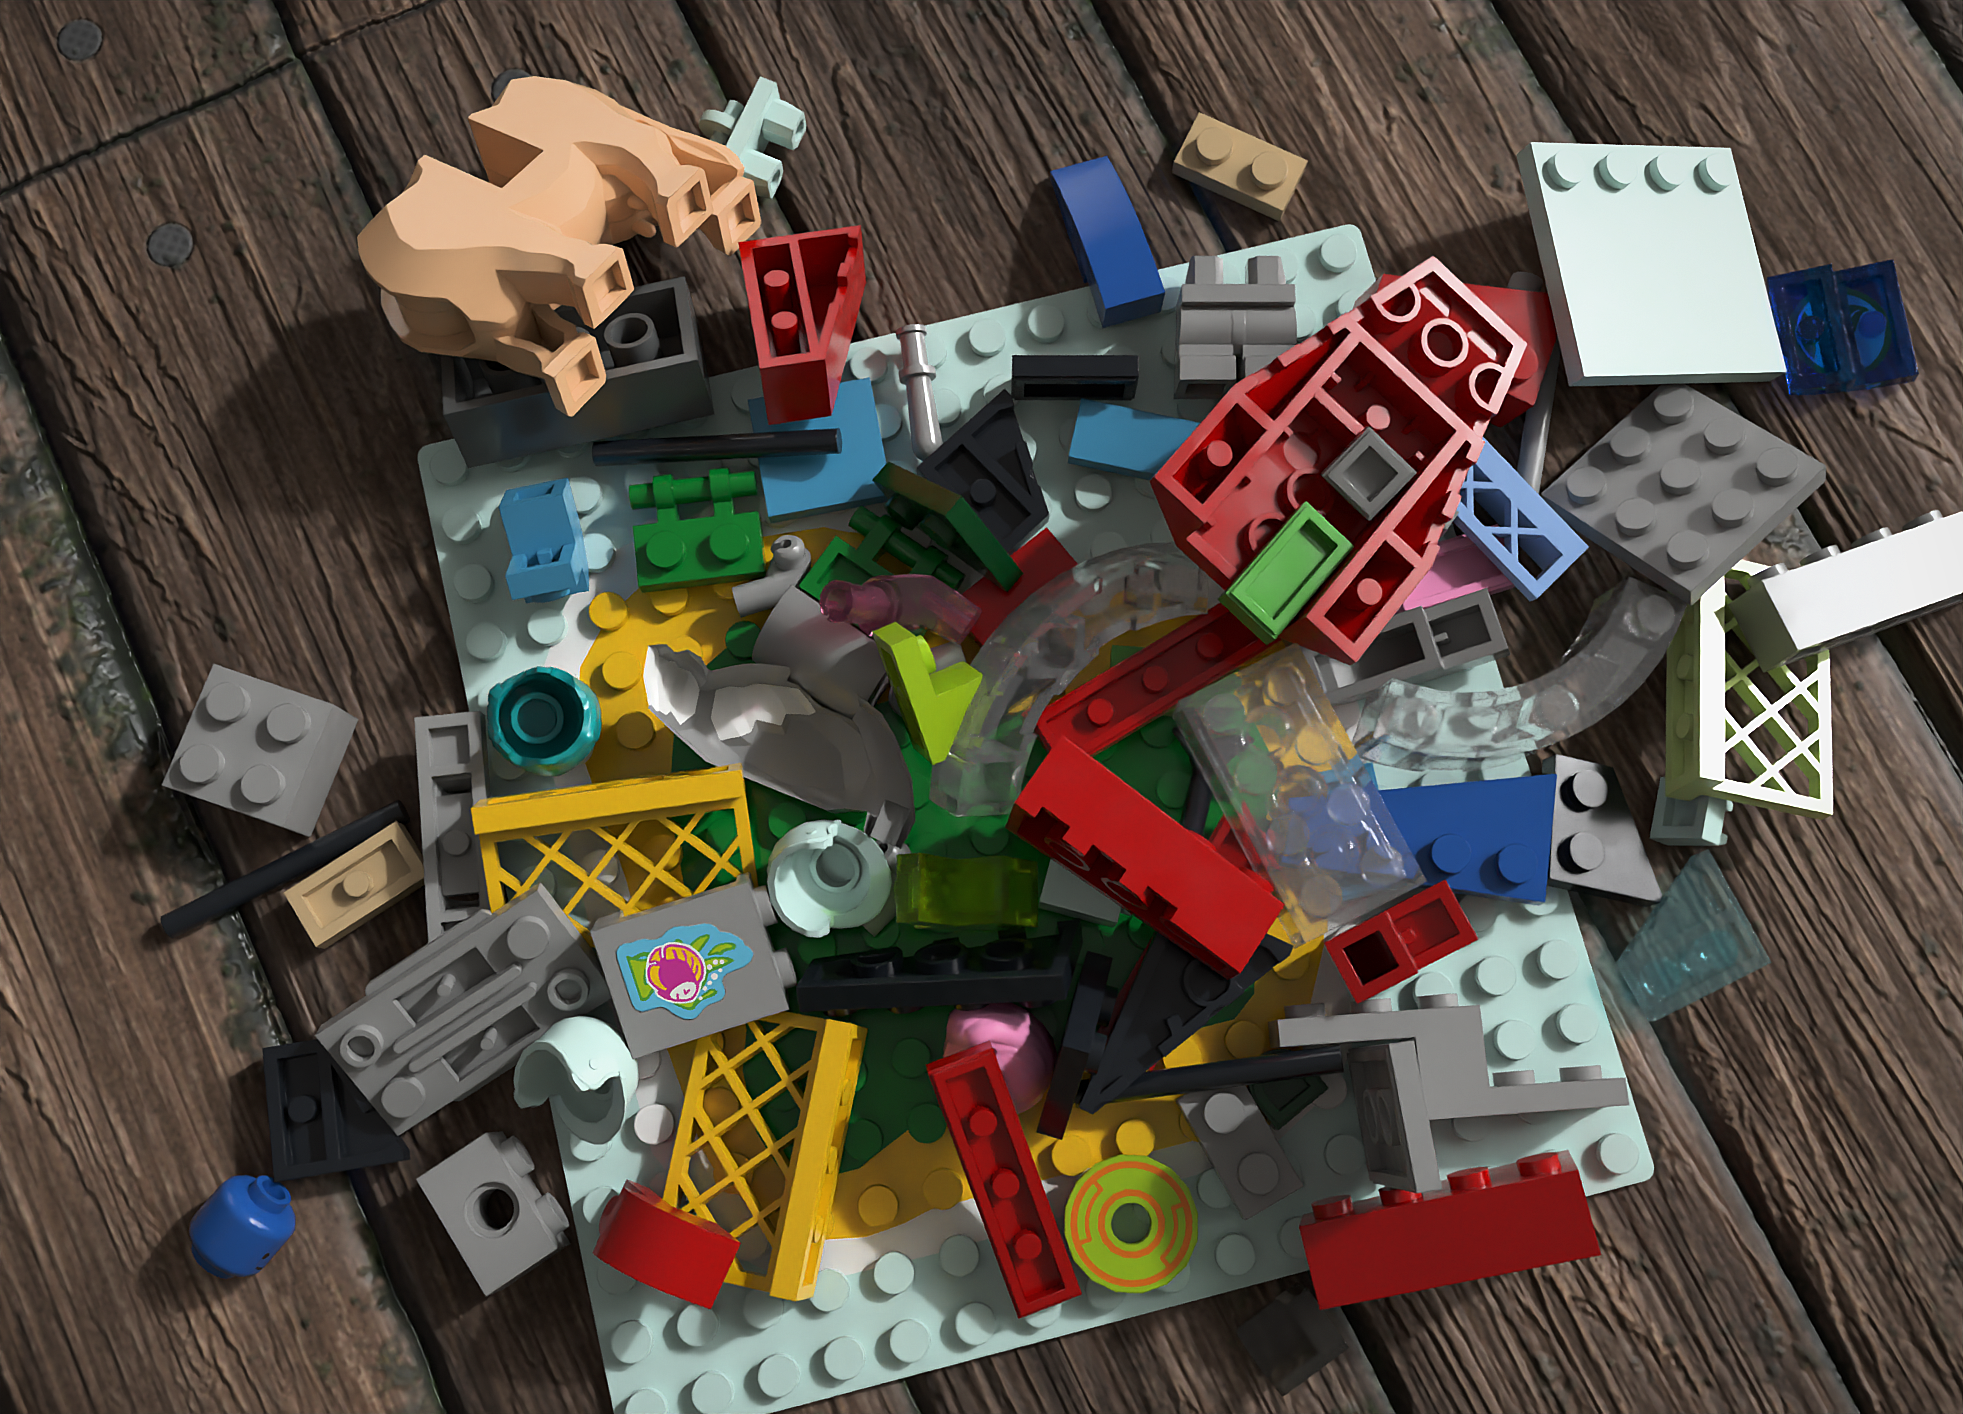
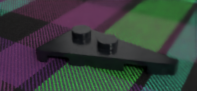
M1155 931L1106 1040L1098 1073L1096 1076H1090L1077 1108L1093 1115L1106 1103L1112 1101L1163 1057H1166L1204 1026L1215 1014L1242 995L1253 983L1290 956L1294 946L1266 933L1242 972L1227 980Z

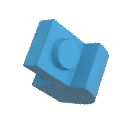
M563 478L506 490L498 508L512 553V558L505 574L511 599L524 598L526 604L532 602L545 603L563 598L566 595L589 591V569L583 533L569 479Z

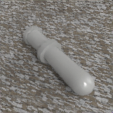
M910 324L896 330V338L900 340L904 366L898 374L900 383L906 385L912 450L918 459L924 461L943 444L931 381L936 378V371L934 366L928 365L924 338L927 335L926 326Z

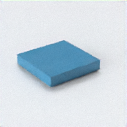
M870 377L841 382L832 416L768 425L764 397L747 400L753 433L839 428L842 436L841 454L758 458L770 523L888 501V498L872 481L886 465V458Z

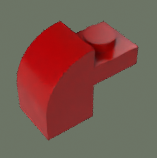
M1446 879L1332 937L1325 941L1324 944L1355 1002L1359 1004L1419 973L1418 970L1477 941L1478 937Z
M626 1179L619 1196H613L602 1212L599 1222L600 1236L592 1253L609 1266L639 1282L711 1310L741 1242L718 1224L670 1206L650 1188Z

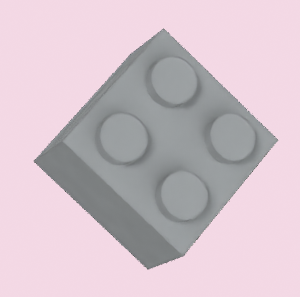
M213 664L162 786L311 837L358 719L334 704Z

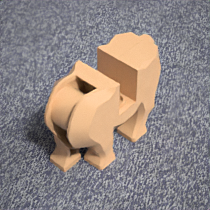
M536 76L511 79L490 108L473 113L468 117L489 182L424 155L417 161L411 179L402 194L389 202L357 236L358 251L367 274L381 288V306L391 328L403 343L420 352L497 361L516 372L545 379L556 409L567 416L573 417L605 384L606 372L596 338L585 332L578 333L576 325L562 319L554 310L561 305L575 307L584 324L595 329L634 291L623 248L613 246V244L628 240L636 234L651 238L656 234L655 226H659L664 242L677 248L699 228L707 236L714 248L731 256L738 250V242L746 241L760 227L761 217L754 181L743 177L745 167L738 156L725 145L671 128L638 112L620 106L614 99L586 86L566 80Z

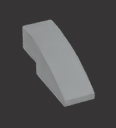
M1487 588L1426 609L1419 606L1394 615L1359 660L1352 665L1345 664L1304 647L1297 648L1318 710L1392 692L1511 655Z

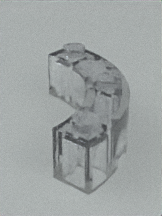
M1174 541L1145 543L1117 549L1086 560L1059 574L1032 593L1003 620L986 640L970 666L981 672L983 677L966 709L946 759L932 765L929 800L956 817L1010 814L1014 802L1021 794L1026 765L1037 737L1033 730L1053 695H1061L1077 674L1099 655V648L1130 629L1137 631L1160 621L1181 616L1208 614L1210 577L1175 545Z
M1628 577L1595 598L1588 619L1577 639L1561 658V661L1552 670L1538 679L1494 691L1466 693L1441 691L1391 678L1367 696L1348 754L1379 765L1423 772L1426 769L1463 770V772L1478 771L1507 765L1535 755L1597 723L1624 703L1645 682L1663 658L1678 630L1687 603L1675 595Z

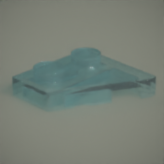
M1708 849L1689 858L1662 896L1661 903L1655 906L1616 963L1647 1020L1655 1021L1772 962Z

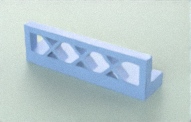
M1483 437L1482 439L1485 441L1477 463L1469 468L1460 489L1462 498L1457 507L1459 513L1453 522L1529 601H1533L1580 557L1589 546ZM1473 498L1501 527L1484 526L1474 516ZM1495 537L1504 538V546ZM1518 545L1543 570L1536 578L1518 562Z

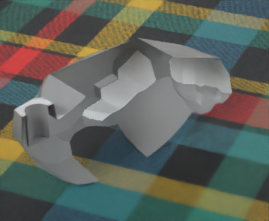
M667 644L648 646L643 674L649 703L648 709L706 762L716 766L742 763L745 778L834 814L847 812L867 813L863 834L865 833L872 838L899 849L902 848L916 821L912 777L896 737L882 713L857 694L859 707L851 720L841 714L821 707L798 685L788 682L790 667L770 664H741L711 671L706 667L700 656L688 649L674 652Z

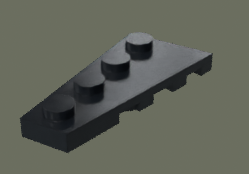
M1079 918L1057 922L1059 934L1028 939L1025 927L998 931L999 940L969 948L960 943L959 937L934 940L932 944L920 948L915 952L914 956L903 957V951L898 946L816 958L812 960L796 986L800 1012L823 1011L825 1015L841 1017L853 1014L860 1009L887 1008L892 1013L906 1014L918 1011L925 1006L952 1005L955 1009L961 1011L978 1010L988 1006L990 1003L1019 1002L1020 1005L1028 1008L1045 1007L1057 1000H1066L1083 945L1081 921Z

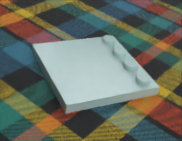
M1531 142L1516 155L1569 386L1767 382L1787 372L1731 148Z

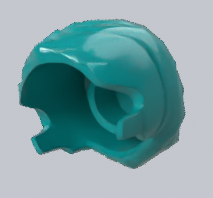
M537 666L505 679L503 683L498 682L489 690V704L487 705L488 738L492 741V746L504 759L519 768L545 777L561 776L574 769L590 753L595 743L599 740L602 728V712L596 694L583 681L563 670Z

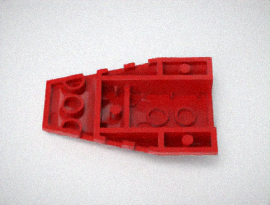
M1432 256L1370 296L1356 308L1339 316L1322 330L1285 351L1271 363L1254 374L1251 373L1228 390L1149 481L1175 545L1223 590H1226L1295 509L1307 501L1355 547L1278 637L1345 664L1352 665L1356 663L1432 568L1440 546L1437 545L1445 524L1454 517L1462 498L1459 495L1460 489L1469 468L1477 463L1485 441L1482 439L1490 419L1498 414L1527 343L1438 259ZM1366 426L1372 428L1417 472L1370 521L1366 520L1320 476L1321 472Z

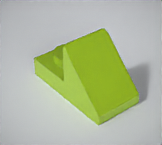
M897 622L872 631L913 748L932 765L944 761L983 677L982 673L964 661L936 672L933 654L922 635L915 636Z

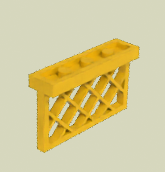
M742 763L480 799L471 807L475 835L479 834L490 911L493 913L506 905L503 883L517 892L511 899L512 901L530 889L531 885L552 859L583 882L563 908V912L591 948L595 947L590 931L568 916L589 887L620 908L624 916L641 912V910L635 907V904L655 878L661 880L684 898L704 892L721 868L736 878L737 875L750 872L755 888L759 887ZM734 808L737 835L722 854H719L691 833L706 812ZM694 814L685 827L670 818ZM656 819L678 835L656 864L625 842L641 821ZM628 823L619 836L605 828V826ZM590 829L612 845L591 873H588L558 851L573 831ZM562 833L553 846L538 837ZM523 838L545 854V856L527 880L522 883L500 866L497 842ZM684 840L715 862L694 891L663 870ZM738 846L740 848L743 870L728 860ZM617 850L649 872L628 901L596 879Z
M783 1011L748 1022L747 1024L757 1041L729 1061L717 1043L718 1032L697 1039L662 1199L670 1206L680 1209L684 1192L689 1203L680 1210L691 1214L696 1212L698 1217L716 1223L706 1203L734 1184L753 1217L729 1234L738 1240L759 1225L772 1250L767 1274L744 1270L735 1255L724 1282L769 1292V1296L796 1302L814 1297L868 1028L851 1023ZM758 1020L780 1025L766 1034ZM795 1027L817 1031L811 1060L791 1073L773 1043ZM764 1050L782 1080L752 1100L736 1074L735 1069ZM714 1058L719 1068L710 1073L712 1059ZM808 1075L805 1092L803 1093L797 1082ZM725 1077L743 1108L714 1127L702 1107L705 1091ZM788 1089L801 1110L797 1127L777 1141L759 1109ZM749 1117L768 1148L741 1167H738L720 1136ZM699 1124L704 1135L695 1141ZM794 1142L789 1161L783 1149ZM710 1144L727 1171L728 1176L700 1195L688 1175L691 1157ZM774 1157L786 1177L783 1196L763 1209L746 1181L745 1176ZM780 1210L775 1229L769 1217Z

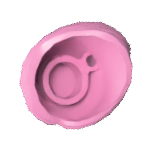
M1012 1002L990 1003L984 1008L972 1011L954 1009L949 1013L943 1058L990 1040L1016 1113L1019 1114L1030 1109L1042 1099L1052 1080L1057 1051L1053 1038L1041 1021L1028 1010Z

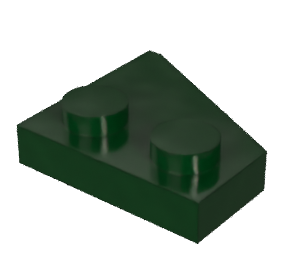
M889 461L872 479L888 498V501L884 504V509L895 521L909 531H913L915 527L918 528L939 546L950 551L1002 590L1008 592L1024 574L961 495Z

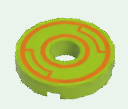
M1118 1154L1095 1163L1075 1181L1064 1205L1063 1233L1073 1260L1092 1281L1115 1292L1145 1293L1167 1285L1187 1266L1198 1241V1211L1189 1187L1170 1167L1145 1155ZM1127 1203H1136L1143 1206L1149 1216V1229L1146 1235L1139 1241L1132 1243L1119 1240L1114 1235L1111 1227L1114 1212L1121 1205Z

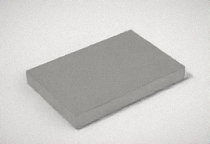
M1414 1041L1348 1049L1349 1053H1346L1370 1181H1373L1374 1184L1413 1193L1441 1190V1179Z

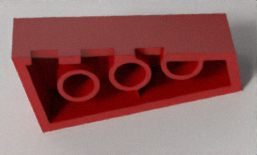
M1063 734L1014 802L1005 826L1006 829L1227 980L1242 972L1285 905L1272 895L1274 887L1266 879L1245 867L1236 868L1217 853L1216 847L1198 833L1184 828Z
M1569 1150L1535 1154L1518 1159L1515 1163L1490 1169L1488 1167H1473L1448 1174L1447 1179L1441 1181V1190L1413 1193L1385 1186L1378 1190L1380 1196L1356 1202L1352 1201L1351 1195H1338L1320 1199L1311 1203L1313 1212L1303 1214L1299 1224L1320 1310L1601 1255L1579 1170Z

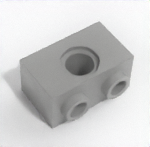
M503 1131L483 1134L416 1179L485 1296L505 1289L571 1244L563 1230L569 1227V1222L563 1209L550 1193H546L543 1196L540 1194L528 1174L534 1170V1164L529 1153L515 1136L507 1139ZM497 1189L505 1191L511 1197L514 1205L512 1219L505 1227L495 1224L487 1212L489 1197Z

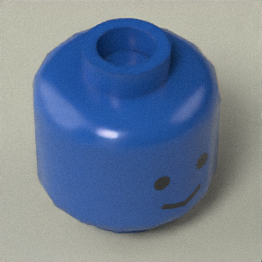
M248 1175L231 1176L215 1190L190 1222L191 1251L197 1263L207 1272L224 1279L233 1278L234 1276H253L259 1273L295 1231L296 1216L292 1206L289 1204L291 1201L289 1191L283 1184L274 1182V1178L265 1175L258 1178Z

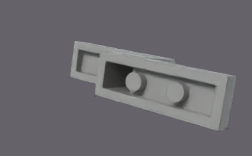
M1456 993L1416 997L1418 1009L1392 1011L1391 998L1364 1000L1359 1004L1351 1001L1352 1014L1326 1016L1324 1003L1284 1006L1285 1019L1268 1022L1270 1049L1401 1039V1042L1414 1041L1429 1120L1629 1105L1626 1077L1602 1078L1601 1065L1559 1068L1560 1081L1535 1083L1534 1070L1492 1073L1494 1086H1490L1480 1005L1459 1006Z

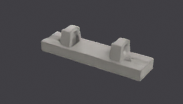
M481 711L414 718L428 943L478 910L487 909L490 911L479 834L475 835L471 814V807L480 799L491 798L485 715ZM479 894V899L474 901H457L448 898Z

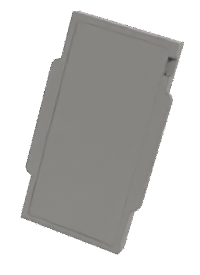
M539 882L493 913L487 909L478 910L371 980L365 989L366 996L323 1023L315 1036L397 1136H399L448 1103L463 1100L517 1065L523 1050L538 1040L553 1024L564 1018L584 1016L611 999L612 996L599 957L547 889Z

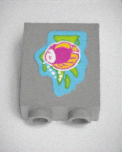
M750 872L737 875L736 881L638 913L624 916L623 911L597 918L590 933L632 1060L789 1010L788 988L798 985L796 974L787 948L775 950L768 930V926L778 923L775 909L770 902L768 887L763 885L755 888Z

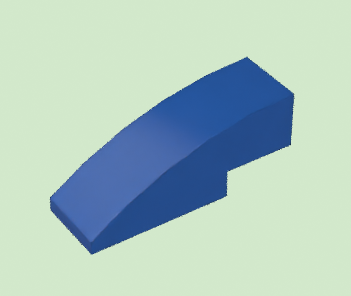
M1108 156L1050 171L1052 186L1083 282H1088L1102 328L1160 313L1165 290L1139 219Z

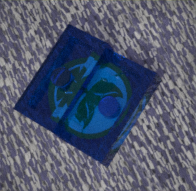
M1894 259L1834 272L1832 264L1767 277L1766 285L1773 319L1787 370L1785 377L1789 395L1831 394L1915 382L1919 372Z

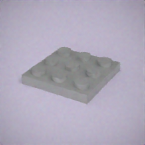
M1661 384L1541 493V497L1570 527L1692 606L1825 482L1826 465L1686 384Z

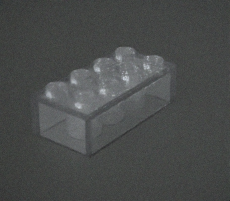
M1298 643L1272 654L1177 702L1173 718L1252 869L1274 887L1272 895L1285 904L1278 918L1294 949L1427 882Z

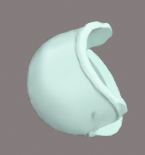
M841 820L810 821L789 830L775 844L767 867V884L772 906L787 926L807 937L820 938L828 935L830 928L858 927L871 921L881 912L890 895L892 884L891 870L882 849L870 836L865 833L863 834V831L846 825Z
M576 1016L564 1018L553 1024L538 1040L523 1050L515 1067L513 1080L515 1086L514 1099L520 1108H534L542 1105L551 1096L561 1120L580 1140L594 1145L605 1144L611 1141L620 1130L626 1107L638 1086L637 1058L632 1060L624 1034L612 1024L593 1017Z

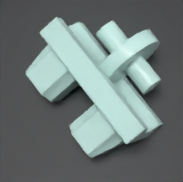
M760 76L745 107L735 100H730L724 112L717 110L704 111L698 126L711 141L725 145L738 156L745 167L743 177L754 181L757 196L772 199L781 182L783 166L780 160L765 155L763 152L769 141L794 150L798 147L807 125L803 111L780 100L777 83Z

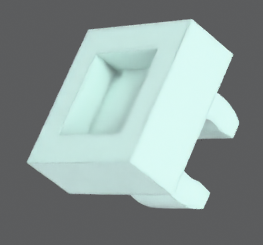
M1661 777L1650 839L1665 845L1719 846L1726 844L1728 836L1721 832L1725 811H1732L1733 803L1729 800L1700 795L1691 801L1666 797L1665 777Z

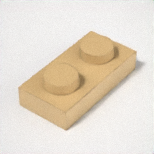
M1199 112L1174 160L1172 173L1280 221L1305 171L1308 160Z
M395 821L291 887L284 894L315 947L325 949L424 886L423 855L404 824Z

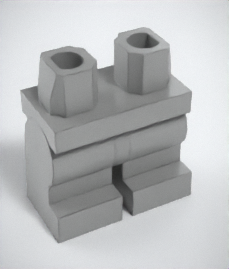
M1217 256L1191 257L1185 284L1181 286L1176 304L1174 399H1221L1236 381V358L1238 383L1251 373L1254 374L1265 367L1276 357L1297 344V321L1294 308L1296 302L1295 284H1286L1281 257L1255 256L1249 258L1245 265V284H1223L1222 258Z

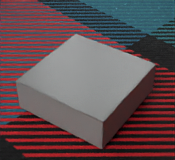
M1366 426L1321 472L1320 476L1366 520L1370 521L1417 472L1372 428Z

